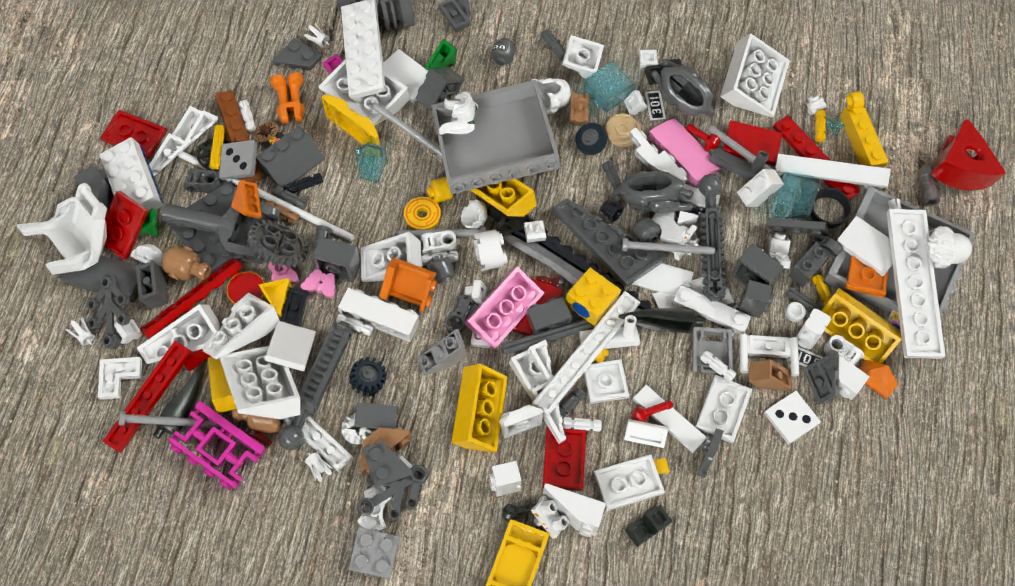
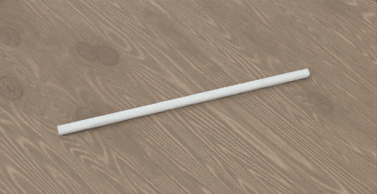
M184 151L179 154L180 158L204 170H208L199 164L196 157ZM229 179L226 181H231L234 185L238 186L241 179ZM258 188L259 197L272 201L276 205L290 210L291 213H297L301 218L318 226H327L333 230L332 233L350 242L353 241V234Z

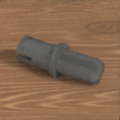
M548 29L543 30L541 37L548 45V49L552 50L560 61L564 60L566 51L561 46L560 40L556 39Z

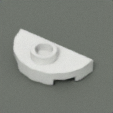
M143 244L134 249L130 257L144 263L154 261L161 266L164 254L154 245Z

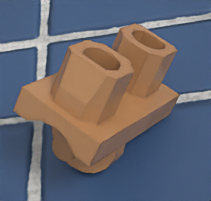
M571 92L570 122L573 125L583 126L584 123H588L589 93L577 94Z

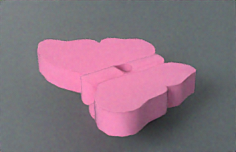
M272 262L268 264V268L273 273L271 276L272 281L287 278L290 279L291 283L297 284L299 282L298 275L292 270L291 265L289 268L285 265L280 268L277 263L274 266Z
M315 269L300 287L302 290H308V292L316 291L317 293H323L325 297L332 299L335 297V275L333 273L326 275L321 270Z

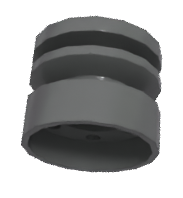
M378 0L379 16L385 31H390V22H392L394 30L397 29V21L399 20L404 28L415 26L411 0Z

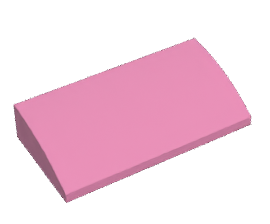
M675 118L649 131L648 139L660 152L665 150L667 154L670 153L676 160L675 164L686 171L687 181L693 187H698L699 181L703 176L708 174L715 175L722 170L723 167L709 161L711 155Z
M517 266L504 277L466 319L464 324L495 349L526 315L527 309L534 305L544 292Z

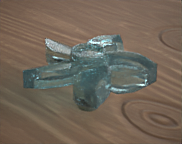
M835 116L833 120L825 118L826 123L829 124L826 127V131L832 130L836 136L845 127L842 122H838V116Z

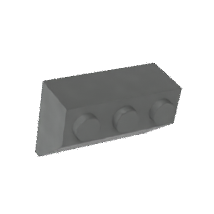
M297 126L256 156L259 168L276 186H280L284 190L287 189L288 183L293 181L295 183L296 180H299L325 160L312 138L300 126Z

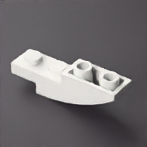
M636 127L630 131L629 138L638 147L635 150V156L648 169L653 172H669L682 180L684 184L686 183V171L675 164L676 160L670 153L667 154L664 150L658 154V149L653 144H649L643 131H639Z

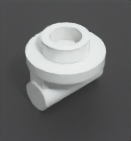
M818 95L809 97L806 102L810 115L815 114L819 109L822 110L827 107L823 97Z

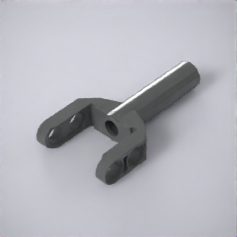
M165 204L161 213L163 222L215 233L230 258L256 264L264 262V257L258 258L259 253H253L254 248L235 243L243 220V214L232 207L223 215L172 204ZM260 204L262 217L257 219L266 221L267 219L270 221L279 219L281 212L279 209Z

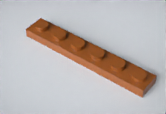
M234 92L215 93V99L230 143L249 141L250 139ZM257 160L255 165V175L252 177L242 178V180L248 182H256L262 180V174L260 172Z

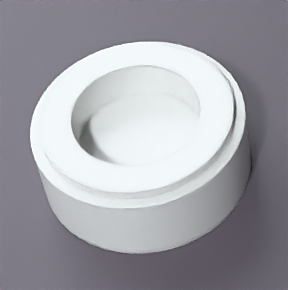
M799 302L790 303L785 310L786 317L792 322L801 321L806 314L805 307Z

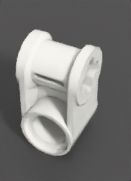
M452 231L430 232L422 234L420 237L424 247L422 250L423 255L429 254L431 256L433 253H450L449 251L457 250L456 235ZM448 240L453 241L450 244L445 243Z
M840 335L832 336L824 345V353L826 355L838 352L841 357L854 366L859 359L861 360L864 357L861 349L852 345ZM832 344H835L838 349H835Z

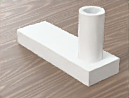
M628 315L625 317L624 327L618 330L604 349L640 345L635 316ZM592 330L579 331L580 344Z

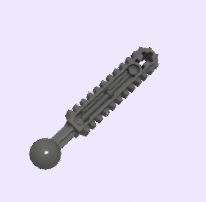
M708 174L703 176L698 184L700 193L705 196V212L700 215L699 219L701 222L700 227L703 228L700 234L704 235L701 236L700 241L704 242L701 246L714 247L715 253L701 254L704 256L701 260L704 263L701 268L704 270L702 277L705 278L702 280V284L706 285L703 286L702 291L704 296L711 302H720L726 295V286L723 285L726 283V279L722 278L726 275V272L722 271L725 269V265L722 264L725 261V257H722L725 253V250H722L725 245L722 243L724 240V236H722L724 229H722L724 226V222H722L724 214L719 213L716 203V195L720 193L722 183L716 175ZM713 285H716L715 292L717 294H714V292L712 291Z
M340 321V323L334 322L299 393L300 415L294 416L291 425L283 427L279 432L278 441L284 449L295 450L303 444L304 433L302 428L308 415H315L352 336L353 329L349 328V323Z

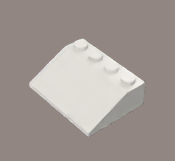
M751 33L737 41L720 97L733 106L773 117L790 60Z
M346 59L318 86L327 95L345 100L350 109H353L361 116L368 117L374 126L386 118L372 109L371 105L373 102L378 103L394 115L410 100L408 87L384 72L386 91L351 99L348 91Z
M269 346L229 353L219 358L238 413L275 419L300 415V396L289 368L265 361Z

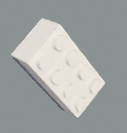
M132 137L99 154L114 196L116 191H122L148 210L152 208L158 209L165 205L143 146Z

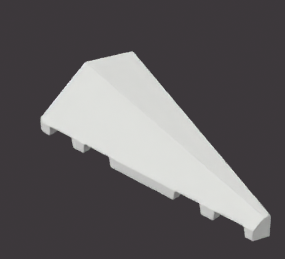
M189 106L173 134L169 133L150 162L149 165L153 175L155 176L219 118L204 110L200 111Z
M546 340L530 346L528 350L511 357L509 365L532 402L554 377L552 375L551 360L548 355ZM558 404L548 417L543 414V419L558 444L566 440V436L564 435L563 420Z

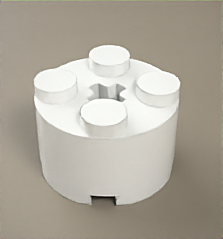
M495 229L473 234V237L477 239L473 240L477 261L481 262V266H479L480 271L503 267L504 264L508 263L506 253L501 248V245H504L502 233L500 234Z

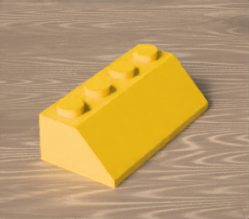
M517 179L471 189L472 192L507 216L524 217L537 206L534 190Z
M840 288L836 290L821 310L831 318L824 331L831 336L840 335L852 345L861 349L864 353V360L882 364L902 340L899 329Z
M480 363L463 368L451 443L465 449L497 452L501 427L499 420L503 413L507 376Z

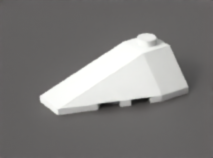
M250 293L246 294L231 308L232 313L228 318L223 319L222 327L219 331L213 333L203 347V352L218 359L266 336L276 327L277 322L280 321L274 306Z

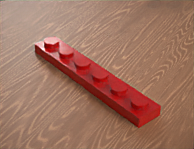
M788 115L774 124L773 128L783 133L782 138L800 157L831 161ZM823 180L829 188L840 190L849 200H852L860 193V190L852 183Z
M232 258L213 272L207 280L200 282L145 324L140 330L146 337H153L162 331V328L167 324L170 325L175 322L180 314L190 311L193 308V304L198 300L202 301L207 298L211 290L221 287L224 284V280L228 277L238 274L239 269L243 266L237 259Z
M174 341L124 410L125 414L148 416L193 352L177 341ZM118 419L103 442L122 453L141 426V423H124L123 426L118 425Z

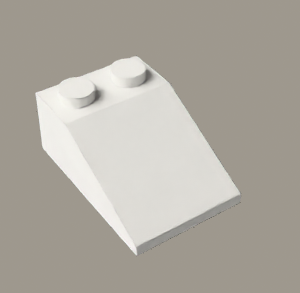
M406 232L361 247L362 282L384 281L387 266L393 257L422 267L421 241L410 232Z
M545 483L543 496H546L548 500L555 501L558 505L557 512L561 516H566L569 524L575 530H578L579 534L586 537L596 536L606 503Z

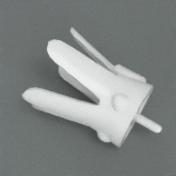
M316 23L315 25L320 32L312 25L308 26L317 36L316 38L304 34L308 40L317 43L321 47L329 45L330 36L323 33Z
M83 317L81 318V327L75 321H71V325L75 330L66 329V331L77 338L82 346L92 345L91 342L94 340L95 335L89 331Z
M318 452L308 453L309 456L306 458L305 463L310 467L315 481L317 478L319 482H322L320 473L324 471L328 475H332L329 468L333 469V467L323 461Z

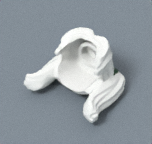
M461 92V94L455 96L456 99L461 101L444 100V107L448 110H453L451 122L444 123L439 128L440 135L445 133L468 134L475 129L473 119L478 105L472 100L468 92Z

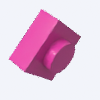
M335 54L322 63L323 67L331 74L343 60L338 54Z

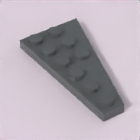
M567 198L552 208V212L625 288L665 262L668 258L664 253L659 254L654 250L627 249V251H622L623 238H628V241L638 242L636 237L613 224L608 225L599 216L596 215L594 217L587 213L585 208Z

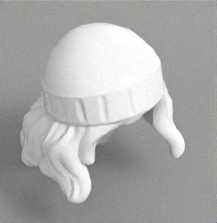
M553 78L545 80L531 79V81H537L547 116L554 114L570 101L571 90L565 80Z
M938 226L929 231L931 236H929L930 241L927 243L929 246L928 253L933 261L934 268H946L951 264L962 263L970 257L972 244L966 236L960 233H953L952 229L946 226Z

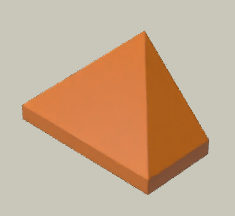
M240 180L231 207L245 216L261 218L262 213L257 183Z
M865 360L859 368L870 376L865 384L886 400L898 385L888 365Z

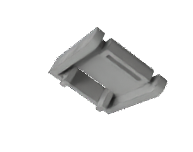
M693 328L692 373H696L697 367H700V373L718 374L709 367L708 363L705 364L700 359L705 351L712 353V357H717L728 366V369L731 368L733 370L732 329ZM704 335L721 336V342L706 341L703 338Z

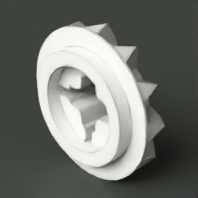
M354 413L347 416L345 421L342 422L341 431L343 437L349 443L362 444L363 440L373 433L374 428H360L358 435L354 429L352 430L355 427Z

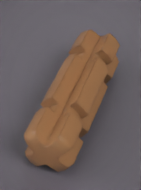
M268 201L265 204L281 211L280 218L288 219V222L296 224L299 221V214L291 213L290 210L280 205L276 206V203Z

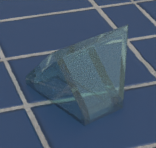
M368 142L354 150L361 173L360 178L378 183L388 161L386 148Z

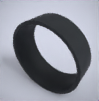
M824 188L817 191L811 200L810 215L812 219L816 222H826L828 228L840 226L849 218L852 211L849 198L843 192L834 188ZM824 197L837 200L844 209V219L839 222H828L821 219L814 211V202Z

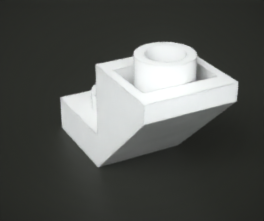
M782 232L769 233L768 255L776 258L784 266L783 268L790 269L791 261L788 257L791 241L788 235Z

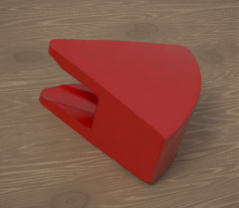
M967 119L962 122L955 136L948 135L930 173V175L945 185L966 191H976L991 187L1006 174L985 140L971 121ZM967 149L974 150L977 155L972 157Z

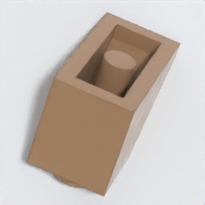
M770 359L750 363L748 372L750 383L759 388L791 391V372Z

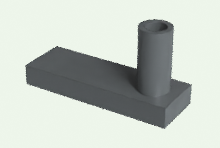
M717 147L711 154L709 161L750 181L763 169L769 154L760 150L751 165Z

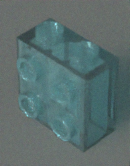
M612 61L590 75L584 82V92L589 93V97L606 113L623 102L634 91L635 84Z

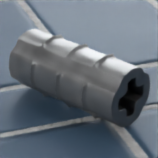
M924 166L917 171L923 204L926 206H933L940 202L937 180L930 175L932 166Z

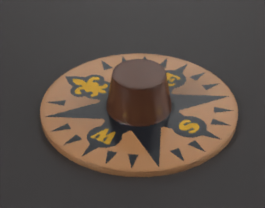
M267 121L260 124L253 133L254 139L258 142L272 139L278 132L277 123Z

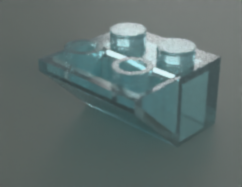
M784 172L781 178L784 185L776 191L770 214L785 219L810 217L820 184Z

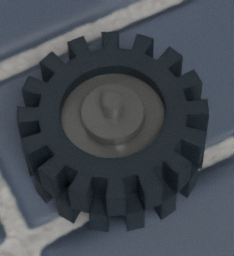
M366 357L365 360L360 358L359 362L356 361L349 375V383L352 384L351 388L353 390L356 388V393L358 394L362 391L363 396H366L367 393H369V396H372L374 392L377 394L383 388L387 372H384L385 366L381 367L382 362L376 363V358L370 361V357Z

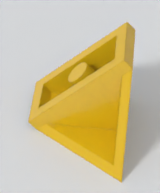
M287 278L259 284L266 302L274 306L279 320L282 317L288 290L292 288L290 279Z

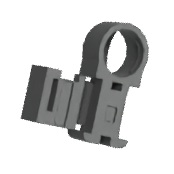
M463 295L457 296L458 303L454 312L450 311L445 321L448 333L457 329L460 321L462 325L458 330L460 333L463 332L464 322L478 307L476 304L473 305V299L467 298L466 300ZM456 319L453 328H449V321Z

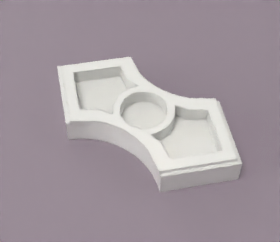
M656 213L652 220L659 226L662 232L660 236L661 242L679 245L686 230L676 224V213Z
M372 486L364 491V495L366 498L372 499L385 491L386 487L380 486L375 488V486ZM392 496L375 506L370 515L361 516L357 520L361 528L373 531L386 528L383 512ZM366 505L365 511H368V510H369V506Z

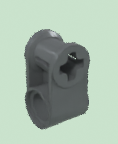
M195 168L187 170L188 178L187 182L184 183V189L187 191L211 193L222 186L221 180L213 170H199Z

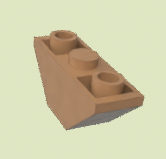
M378 428L363 440L362 448L383 441L393 452H396L399 448H405L412 438L408 430ZM362 449L359 469L365 477L370 471Z

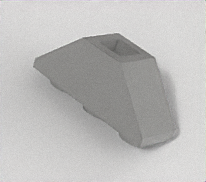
M455 329L418 357L424 375L452 367L466 357L465 345L459 330Z

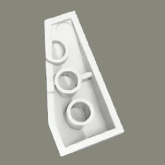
M199 304L138 346L137 349L146 364L160 361L174 341L182 344L192 352L203 349L213 333L220 330L219 320L209 305Z

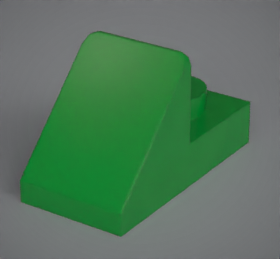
M442 39L424 68L429 71L431 68L448 67L449 64L455 65L457 48L445 39Z
M152 208L149 210L138 237L144 234H149L156 238L159 237L160 221L156 209Z

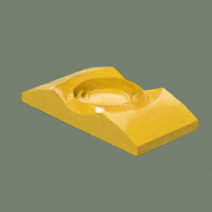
M325 94L321 97L328 119L378 157L382 154L378 133L368 117L361 116L353 109H350L347 102L343 99Z
M510 519L486 586H532L550 533Z

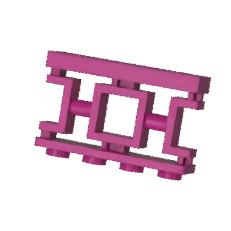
M199 400L194 406V411L190 413V416L196 420V423L185 436L175 431L173 437L168 439L170 444H172L170 448L179 455L183 452L188 456L186 460L194 466L201 465L204 468L203 472L209 477L213 478L216 476L221 480L219 484L227 490L232 488L236 491L238 485L243 481L236 472L247 458L257 463L259 458H262L266 453V448ZM201 414L221 428V431L214 426L207 435L200 431L199 428L205 421L199 415ZM215 434L230 444L218 460L203 450ZM193 436L201 442L195 450L201 456L198 457L178 441L181 440L187 444ZM232 438H235L249 448L254 454L246 450L240 458L232 454V451L236 448L237 443ZM225 460L232 463L234 466L228 474L234 480L228 479L214 469L211 464L213 463L220 468Z

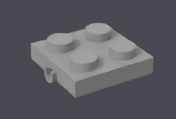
M358 527L348 570L365 573V576L373 577L374 575L390 579L400 536L386 534L378 529L373 531Z

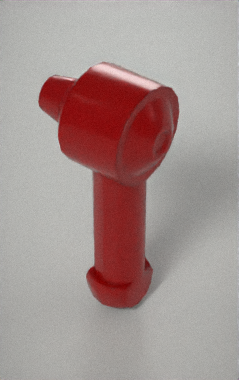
M688 124L686 127L689 133L704 141V149L706 151L716 149L721 143L720 138L715 134L708 135L694 127L693 124Z
M666 400L648 408L637 407L631 414L634 420L646 422L650 415L671 409L673 403L670 400Z

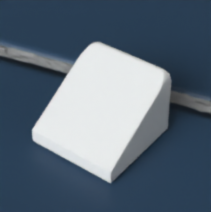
M680 211L676 224L690 228L692 224L696 225L698 215Z

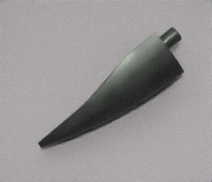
M646 309L618 315V318L624 320L626 316L633 315L638 323L659 327L672 332L691 333L694 327H703V320L696 319L695 313L691 309Z
M204 360L201 361L180 392L165 406L160 416L188 418L201 383L205 364ZM156 424L157 429L153 436L160 439L164 432L174 435L175 431L180 433L183 426Z

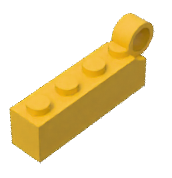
M861 91L848 93L846 96L848 107H844L840 119L860 165L885 168L889 161L869 115L864 108V96Z

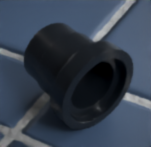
M606 200L601 205L600 211L608 217L609 221L615 222L621 216L623 207Z

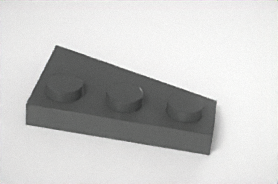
M768 218L767 226L773 232L791 231L794 234L806 233L828 236L829 232L826 222Z

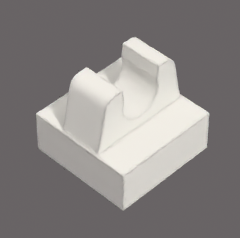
M634 90L624 100L630 115L635 116L638 112H642L648 107L644 102L645 98L641 96L639 90Z
M543 220L524 223L527 243L546 240Z
M474 280L473 286L465 287L464 294L468 295V298L473 299L479 306L486 298L487 287L481 280Z
M133 319L127 325H120L117 322L114 325L116 328L115 333L122 337L121 344L130 343L133 339H139L142 335Z

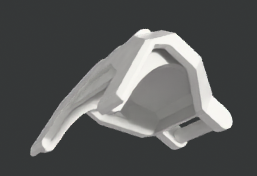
M82 183L78 186L75 197L69 198L57 205L55 216L49 221L17 224V227L24 236L47 235L65 258L64 260L46 264L52 275L81 271L96 264L102 254L107 239L105 222L107 208L93 195L90 186L87 183Z

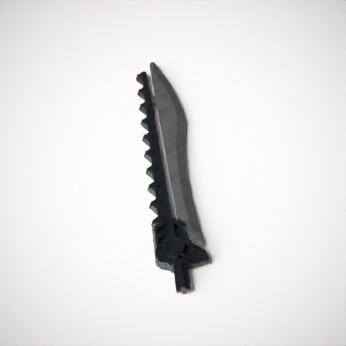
M492 205L488 207L487 215L499 223L495 229L500 234L502 233L505 244L513 246L541 262L573 286L591 267L621 289L619 297L626 291L620 282L612 281L610 273H601L598 271L599 267L597 264L586 263L584 254H574L571 245H561L559 237L548 236L546 228L545 241L527 243L524 223L535 221L528 215L524 217L507 216ZM626 291L640 301L635 311L652 309V304L649 300H639V295L636 291ZM636 322L637 326L660 332L664 331V329Z

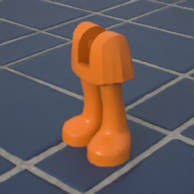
M293 72L288 75L291 102H288L286 78L278 74L270 77V84L279 96V106L276 111L282 124L289 123L288 112L294 111L296 122L303 121L305 106L300 103L299 90L304 81L301 73Z

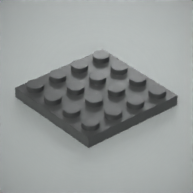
M229 181L187 208L223 215L230 209L237 188ZM242 215L243 220L235 243L249 246L247 234L256 221L260 223V219ZM169 223L182 243L193 249V252L199 256L200 263L210 265V275L232 259L226 253L215 233Z

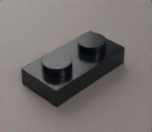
M289 288L281 322L301 327L309 296L308 290Z

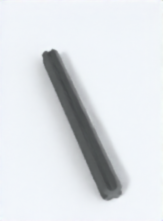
M585 319L502 343L500 346L503 355L529 348L543 340L547 342L579 333V331L595 328V326Z

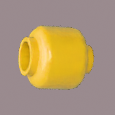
M447 177L430 181V185L427 188L429 198H433L437 203L453 198V194L450 193Z

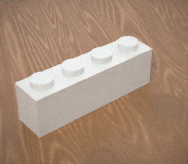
M348 288L338 306L339 313L361 320L364 324L369 323L377 330L411 342L420 323L419 315L415 311L410 309L404 310L392 302L386 303L374 295L368 296L359 289L353 290Z

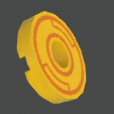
M429 197L414 198L407 203L404 209L405 222L412 230H432L441 219L440 207L436 201ZM424 211L427 213V216L421 218L417 214Z

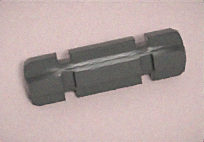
M604 162L602 168L607 173L606 176L612 187H614L613 189L621 184V179L616 169L613 168L612 162Z
M276 186L273 190L275 197H281L282 200L294 206L297 205L296 207L302 210L307 206L308 201L306 199L299 198L298 195L288 190L284 191V188Z
M791 287L787 291L786 295L789 298H794L795 302L801 303L806 310H810V313L813 309L821 311L822 306L818 303L814 304L812 299L802 292L799 293V290L795 287Z
M577 388L572 393L573 396L570 395L559 405L562 419L566 416V413L568 414L579 404V400L582 401L585 398L586 394L582 389Z

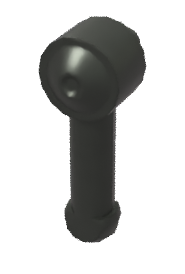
M538 501L519 507L507 504L502 510V517L509 522L510 519L515 520L517 515L531 513V509Z

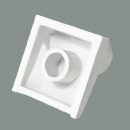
M571 35L562 65L578 71L585 79H591L597 74L604 45Z
M526 405L501 415L499 423L504 439L542 425V409Z

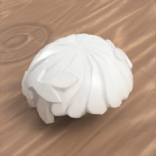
M477 199L469 200L468 206L463 208L461 214L462 224L469 229L481 228L488 218L485 204Z

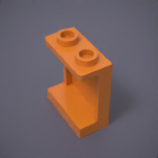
M393 257L387 266L379 298L387 300L389 295L420 306L419 312L423 313L425 308H429L432 303L433 297L430 294L431 291H435L438 281L435 280L437 273Z

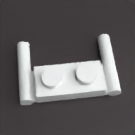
M739 335L741 373H748V356L791 357V376H799L797 337Z

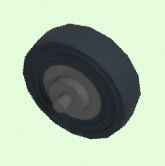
M597 123L583 125L575 137L577 148L587 155L600 153L608 141L606 130Z

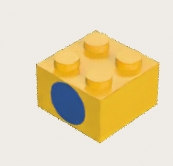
M590 267L567 293L565 302L570 309L593 326H596L618 300L621 289Z

